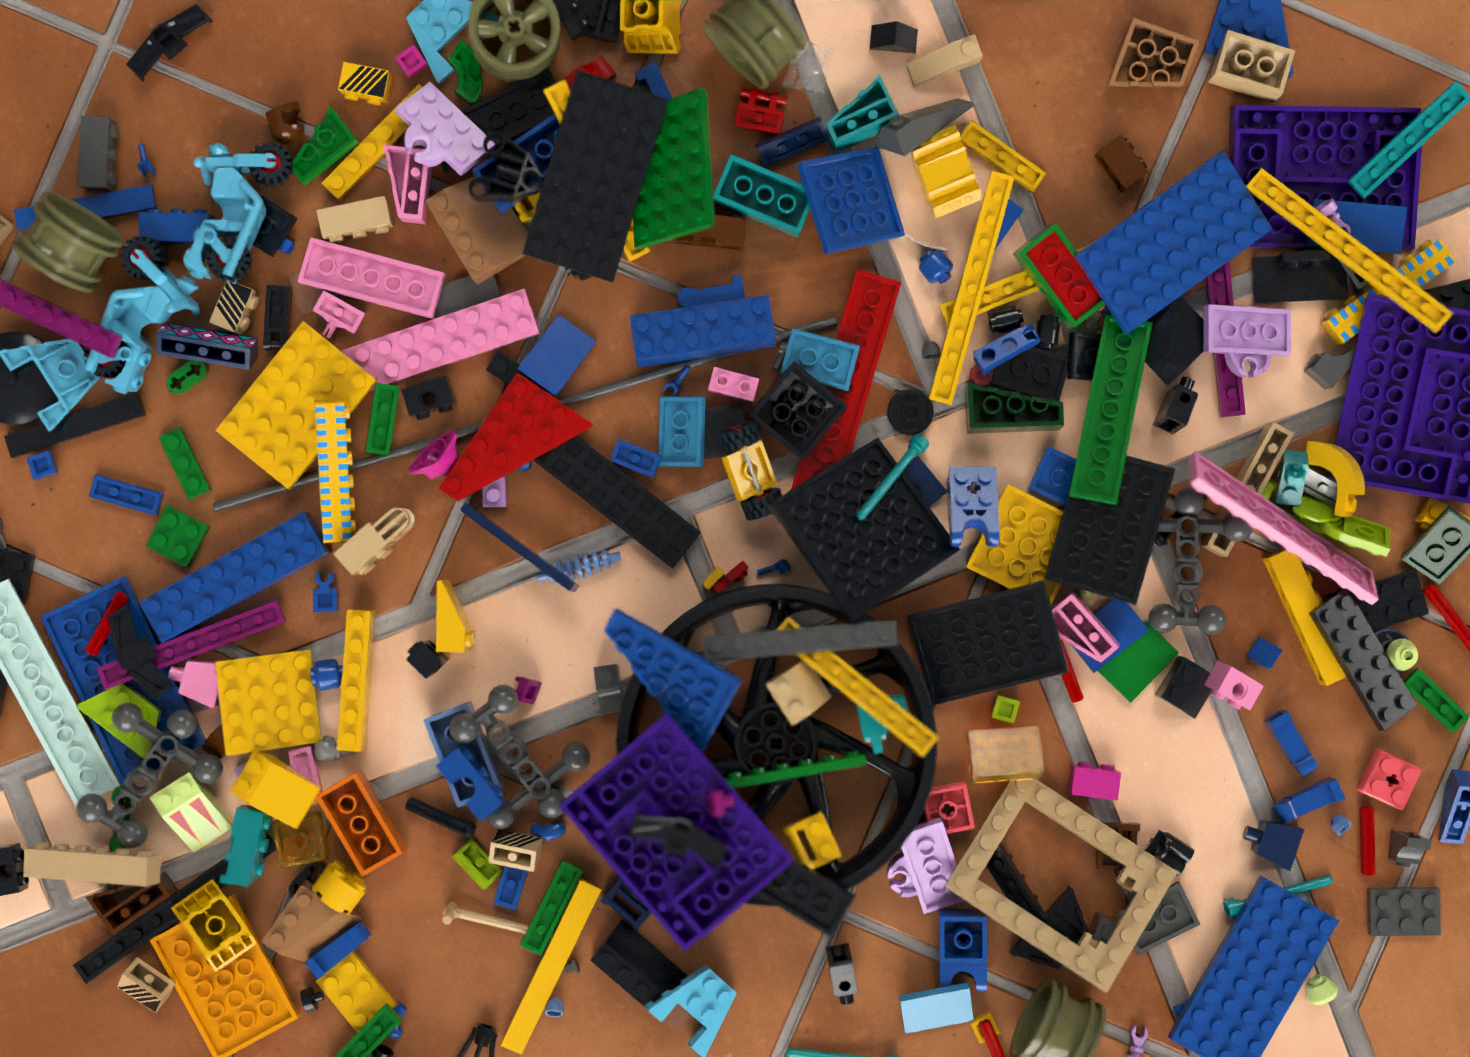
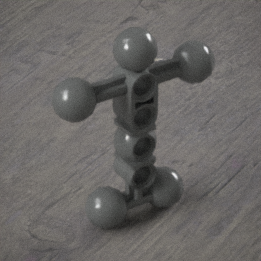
M1187 487L1180 490L1174 500L1176 510L1184 517L1161 518L1157 531L1177 532L1176 551L1179 557L1176 558L1177 563L1174 566L1173 575L1177 582L1176 588H1179L1175 597L1180 605V612H1177L1170 604L1161 603L1151 609L1148 618L1152 628L1158 632H1170L1177 625L1198 626L1205 634L1214 635L1220 633L1226 626L1227 619L1224 611L1218 606L1208 605L1201 608L1199 612H1195V603L1200 597L1198 587H1200L1199 582L1203 577V567L1199 563L1200 557H1197L1201 550V533H1223L1231 541L1240 542L1251 535L1253 528L1240 516L1236 517L1232 513L1227 515L1225 519H1199L1196 515L1204 508V496L1194 488ZM1186 519L1194 522L1195 529L1193 532H1188L1184 529L1183 523ZM1185 543H1191L1194 546L1193 555L1184 553L1183 545ZM1185 566L1191 567L1194 570L1193 578H1186L1183 575L1182 570ZM1183 590H1190L1193 593V601L1188 602L1183 599Z
M508 685L494 687L489 693L486 704L472 714L462 713L455 716L449 726L452 738L458 742L467 743L476 738L480 730L479 726L483 724L486 728L487 736L496 747L498 758L503 763L510 765L525 786L486 818L488 824L496 829L509 827L514 821L515 812L533 798L538 799L537 808L543 816L548 818L560 816L564 811L559 807V804L565 799V795L559 790L551 789L550 785L569 771L579 772L584 770L589 765L591 759L590 751L584 744L571 743L563 750L562 759L542 773L526 752L524 741L520 737L513 735L506 724L494 716L496 713L507 714L513 711L517 705L518 695L515 689ZM495 728H503L501 735L492 736V731ZM509 746H517L513 754H506V749ZM523 764H530V768L528 771H519L520 767ZM536 782H544V785L541 789H533V786Z
M123 703L114 709L112 722L119 731H136L154 744L146 753L143 763L140 762L137 768L127 773L125 784L122 790L118 792L111 811L107 809V803L101 795L90 793L78 800L76 813L82 821L87 823L99 821L117 832V838L123 846L136 848L146 841L148 829L141 820L135 818L124 820L123 817L125 814L133 812L137 802H140L143 796L153 791L158 774L163 771L173 756L193 767V774L200 782L212 783L221 777L223 764L217 756L212 754L200 756L179 742L180 739L190 737L197 728V719L188 710H177L170 714L166 725L168 731L163 732L145 721L141 709L135 704ZM171 739L175 745L172 748H165L161 741ZM151 758H156L160 761L161 765L151 767L147 761ZM138 777L144 778L147 784L139 787L135 785L134 779ZM122 797H129L133 803L129 806H124L121 804L120 799Z

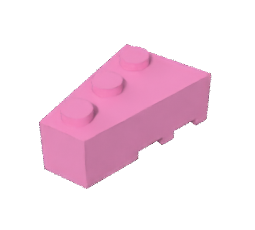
M383 145L398 217L403 222L427 224L428 205L425 200L430 197L433 166L427 168V165L414 161L416 153L423 152L426 149L413 148L412 153L407 154L405 147Z
M1074 591L1052 608L1060 639L1065 640L1095 660L1102 662L1119 648L1120 643Z

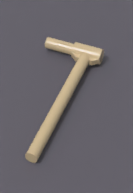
M449 902L446 905L442 919L446 925L450 924L454 918H460L525 934L529 926L460 909L454 902Z

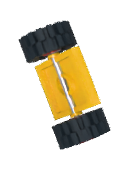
M751 420L739 423L718 432L716 437L722 453L734 451L722 457V461L736 499L741 501L746 520L752 521L761 517H767L770 514L772 515L773 513L768 505L782 496L780 488L765 490L777 484L761 440L762 437L756 421Z

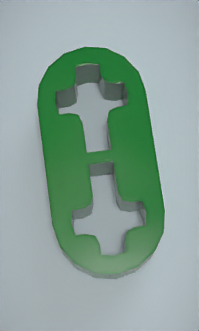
M188 361L169 375L166 380L168 390L175 394L186 393L207 377L209 373L208 365L205 362ZM194 365L202 367L199 370L200 375L194 373L189 376L194 371ZM183 378H186L184 381L181 382V389L177 387L174 388V385L176 384V382L174 381L175 379L182 380Z

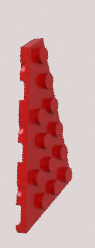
M517 373L438 489L459 502L539 456L555 449L566 441L573 439L584 431L591 429L593 424Z

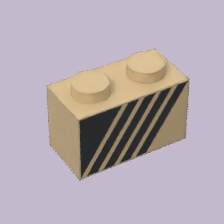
M225 282L209 322L242 335V332H245L250 324L249 315L251 310H254L258 304L259 297L257 296L259 292L238 283Z
M498 829L490 844L488 863L534 872L541 858L543 838Z
M137 957L122 974L117 987L156 1013L168 999L176 983Z

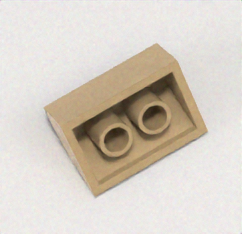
M1227 30L1214 59L1207 83L1274 103L1283 95L1295 50Z

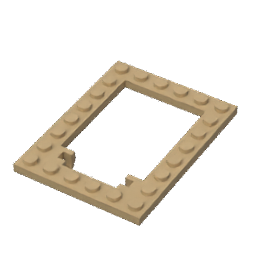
M1017 768L944 887L1102 992L1107 993L1178 872L1020 768ZM1025 802L1123 865L1121 872L1116 878V882L1124 889L1134 892L1135 895L1106 944L1102 941L1094 940L1092 938L1093 935L1088 932H1084L1078 944H1075L978 880Z

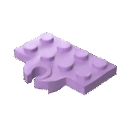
M431 82L427 83L395 108V113L409 126L404 137L407 154L412 153L416 145H422L426 148L425 151L416 153L414 156L415 162L427 165L428 168L437 166L445 160L462 176L487 156L483 146L486 135ZM492 140L487 145L490 151L495 149V143Z
M1205 305L1204 353L1225 354L1226 364L1230 371L1239 377H1246L1247 371L1244 368V362L1248 361L1250 364L1249 378L1258 376L1268 370L1271 356H1291V310Z
M942 818L916 825L901 847L903 852L895 855L888 864L886 870L888 879L893 878L897 873L905 874L900 880L892 879L889 881L890 887L899 893L900 897L918 895L924 914L965 901L944 887L957 864Z

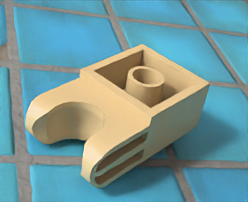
M392 508L377 522H368L333 554L351 575H362L364 573L366 575L376 567L374 562L380 558L384 559L392 553L393 549L391 547L415 526L416 516L410 509Z

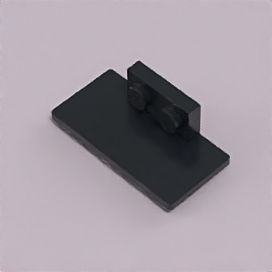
M1327 250L1283 252L1277 256L1252 258L1255 304L1348 298L1347 272L1339 260Z

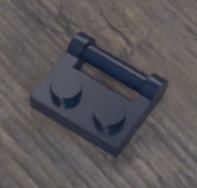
M621 877L600 900L625 918L631 924L630 927L635 931L651 914L650 910ZM616 893L621 895L641 914L638 917L635 916L615 899L614 895Z

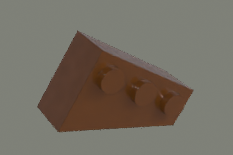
M714 212L715 226L675 238L673 242L679 245L743 250L746 219H742L741 215L737 214L722 216Z
M164 871L160 873V883L150 886L120 884L96 891L86 898L113 936L178 891V888L167 872Z

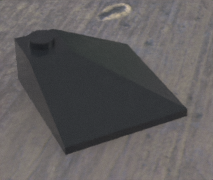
M1181 296L1146 320L1153 323L1145 363L1167 386L1204 351V320Z
M793 361L747 415L800 459L804 460L848 406Z

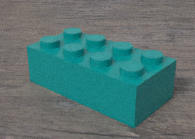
M732 154L728 159L713 195V203L796 238H799L810 212L803 184Z

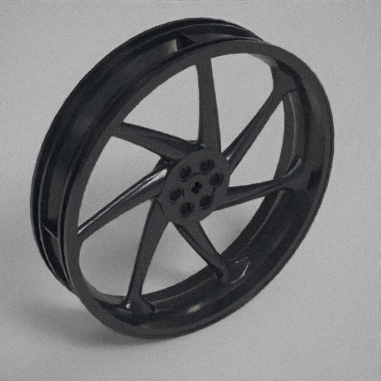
M758 584L720 593L699 603L671 623L662 634L687 648L695 630L707 622L726 613L758 605H768L771 607V614L765 631L777 630L787 617L812 609L833 616L846 624L878 621L865 613L853 622H850L833 596L821 590L800 585ZM899 642L898 646L877 647L878 655L876 657L851 666L864 678L881 673L895 681L905 692L911 716L937 736L933 708L927 688L915 664ZM777 656L758 657L751 676L742 717L737 716L727 707L716 728L735 753L732 756L708 760L725 779L728 778L727 774L741 771L742 775L751 774V769L765 767V771L775 770V762L779 759L787 761L789 767L797 766L798 761L812 759L813 763L819 762L817 752L819 749L845 756L846 752L859 750V754H865L867 766L892 778L897 787V809L883 830L871 843L845 862H839L836 858L814 869L817 873L846 890L851 889L883 867L897 853L913 832L931 792L936 768L937 741L924 757L913 750L912 765L904 767L881 753L874 754L873 749L868 745L811 716H807L799 721L800 726L797 731L790 732L786 728L789 722L788 718L777 701L773 699L772 693L766 686V681L774 677ZM635 673L630 679L620 709L616 736V755L639 737V720L648 690ZM824 677L820 678L831 696L840 692L838 688ZM768 713L775 714L777 721L773 725H767L764 722V716ZM752 729L757 730L760 733L759 739L757 741L748 740L746 736L748 731ZM772 737L775 739L780 737L782 739L780 740L781 746H770L772 744L770 739ZM796 743H801L805 746L804 752L800 755L792 752V747ZM760 752L766 757L765 761L761 764L754 763L752 756L755 753ZM823 773L759 784L748 803V807L762 821L791 784L797 780L804 793L810 814L813 815L822 811L833 835ZM756 893L745 902L750 905L778 907Z

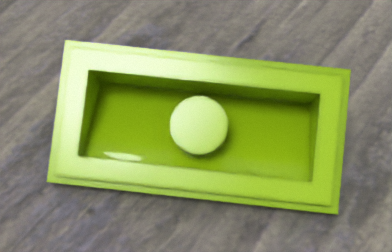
M470 839L452 856L459 866L483 890L503 872L497 864L488 863L489 855L473 839Z

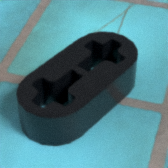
M314 860L308 864L289 886V892L292 897L297 892L296 883L301 885L305 880L312 884L316 882L320 875L317 874L313 879L309 875L313 872V868L318 866L321 868L320 874H322L327 867L325 862Z

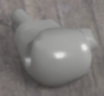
M323 736L322 740H318L314 747V755L318 761L340 760V754L355 755V751L337 750V743L332 736Z

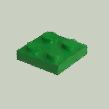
M167 505L145 546L187 568L191 565L211 526L171 505Z

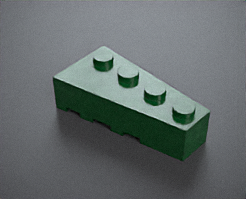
M967 383L965 387L967 434L1060 431L1064 426L1063 402L1036 396L1030 397L1012 391L1006 392L988 386L982 387L973 383Z

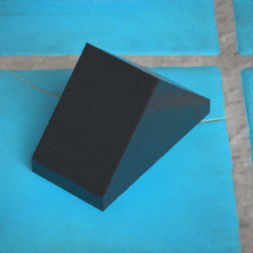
M898 21L872 25L869 50L916 54L918 29Z

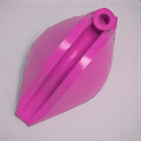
M455 430L447 432L428 444L408 468L409 473L412 475L425 474L430 480L435 477L448 475L459 459L455 448L457 439Z

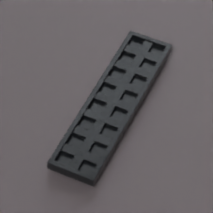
M578 436L533 460L672 569L701 534V531Z

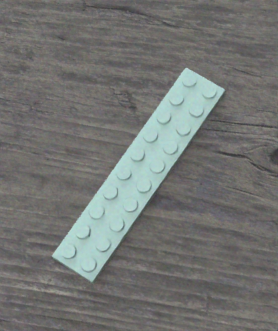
M10 579L1 582L0 669L76 806L82 796L90 793L102 795L120 786L121 783L83 713L76 707L78 705L13 584Z

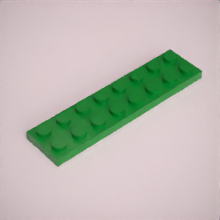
M1105 314L1069 497L1117 505L1153 322L1145 321L1130 333L1124 334L1114 317Z

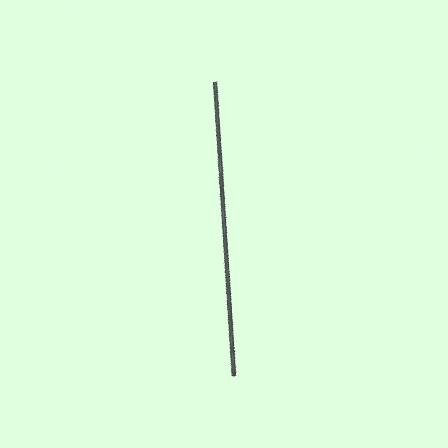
M835 316L794 329L812 333L835 326L837 321ZM792 329L776 333V343L788 340ZM745 352L683 361L557 400L566 406H570L679 373L685 366L692 369ZM483 422L455 430L457 439L476 434ZM444 434L392 449L389 452V456L375 454L352 461V465L348 466V472L421 451L433 440ZM315 472L300 477L291 489L318 482L319 473ZM279 483L213 503L215 512L291 489H287Z

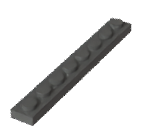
M895 620L704 636L705 659L710 662L898 646Z

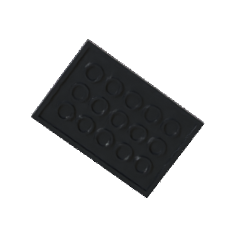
M1126 455L1117 505L1069 497L1068 494L1044 579L1136 605L1175 468Z
M1044 580L908 615L932 706L1069 672Z

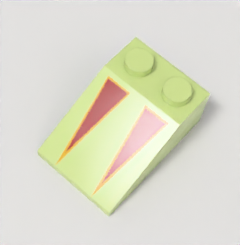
M193 771L150 797L161 817L193 853L232 829L231 821L207 783L200 782L195 778Z

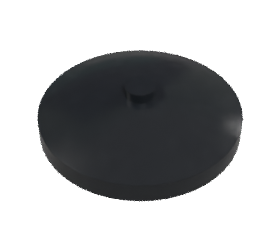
M23 332L0 333V351L45 343L42 339ZM0 356V422L11 425H23L39 420L40 418L37 413L58 402L56 395L33 360L10 371Z

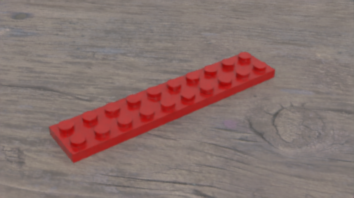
M856 270L836 340L860 346L848 392L825 386L848 407L805 459H800L791 490L851 454L902 282L863 270Z

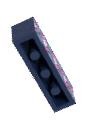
M166 322L156 333V354L250 370L257 360L258 338Z

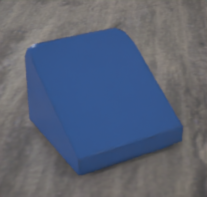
M1258 637L1246 656L1265 669L1270 670L1282 653V650L1263 638Z

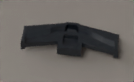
M197 4L193 5L154 28L126 65L143 82L145 75L162 54L169 60L173 59L188 46L182 37L208 22L212 23V19Z
M129 605L112 612L107 618L117 652L116 659L122 669H125L153 698L174 688L175 686L150 661L157 657V654L147 636L144 635L139 639L137 638Z
M634 815L627 838L664 840L663 850L685 857L687 849H689L718 869L721 867L727 845L695 826L692 820L681 816L670 818Z

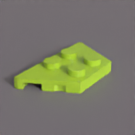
M127 683L110 688L76 706L143 759L154 744L136 731L122 732L113 725L112 713L118 705L123 703L137 705L142 711L143 719L156 728L160 722L162 710Z

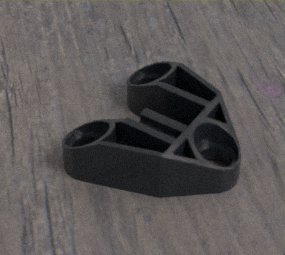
M493 132L488 134L483 141L486 154L502 160L504 163L522 168V170L500 163L495 177L516 183L517 185L495 178L476 177L470 181L468 186L470 197L479 202L514 203L540 192L543 180L528 152L500 133ZM491 140H498L501 143V147L496 151H490L487 145ZM535 177L539 180V184L536 188L530 189L525 185L526 179ZM476 184H483L486 187V192L483 195L477 196L472 192Z

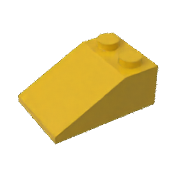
M438 580L436 652H466L471 649L472 645H475V631H471V624L450 581Z
M253 751L230 792L247 804L298 829L321 787L269 752Z

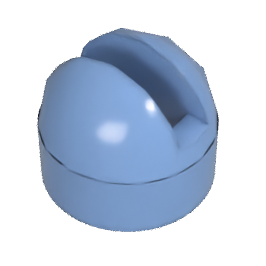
M1335 815L1330 821V826L1337 835L1345 833L1352 824L1343 815Z
M559 998L548 1000L545 1006V1014L550 1017L563 1016V1002Z

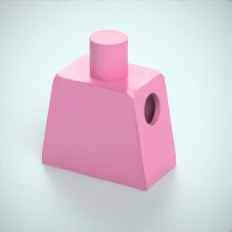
M189 659L185 669L171 665L168 679L181 682L178 690L179 694L208 707H215L218 699L214 664L216 661Z

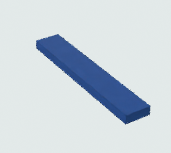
M151 184L71 199L103 219L147 211V209H157L154 187ZM34 206L14 210L18 231L21 227H30L37 217Z

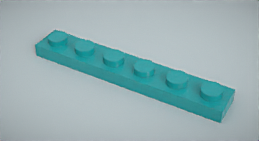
M1454 81L1351 176L1347 182L1361 198L1367 197L1470 101V95L1458 81Z

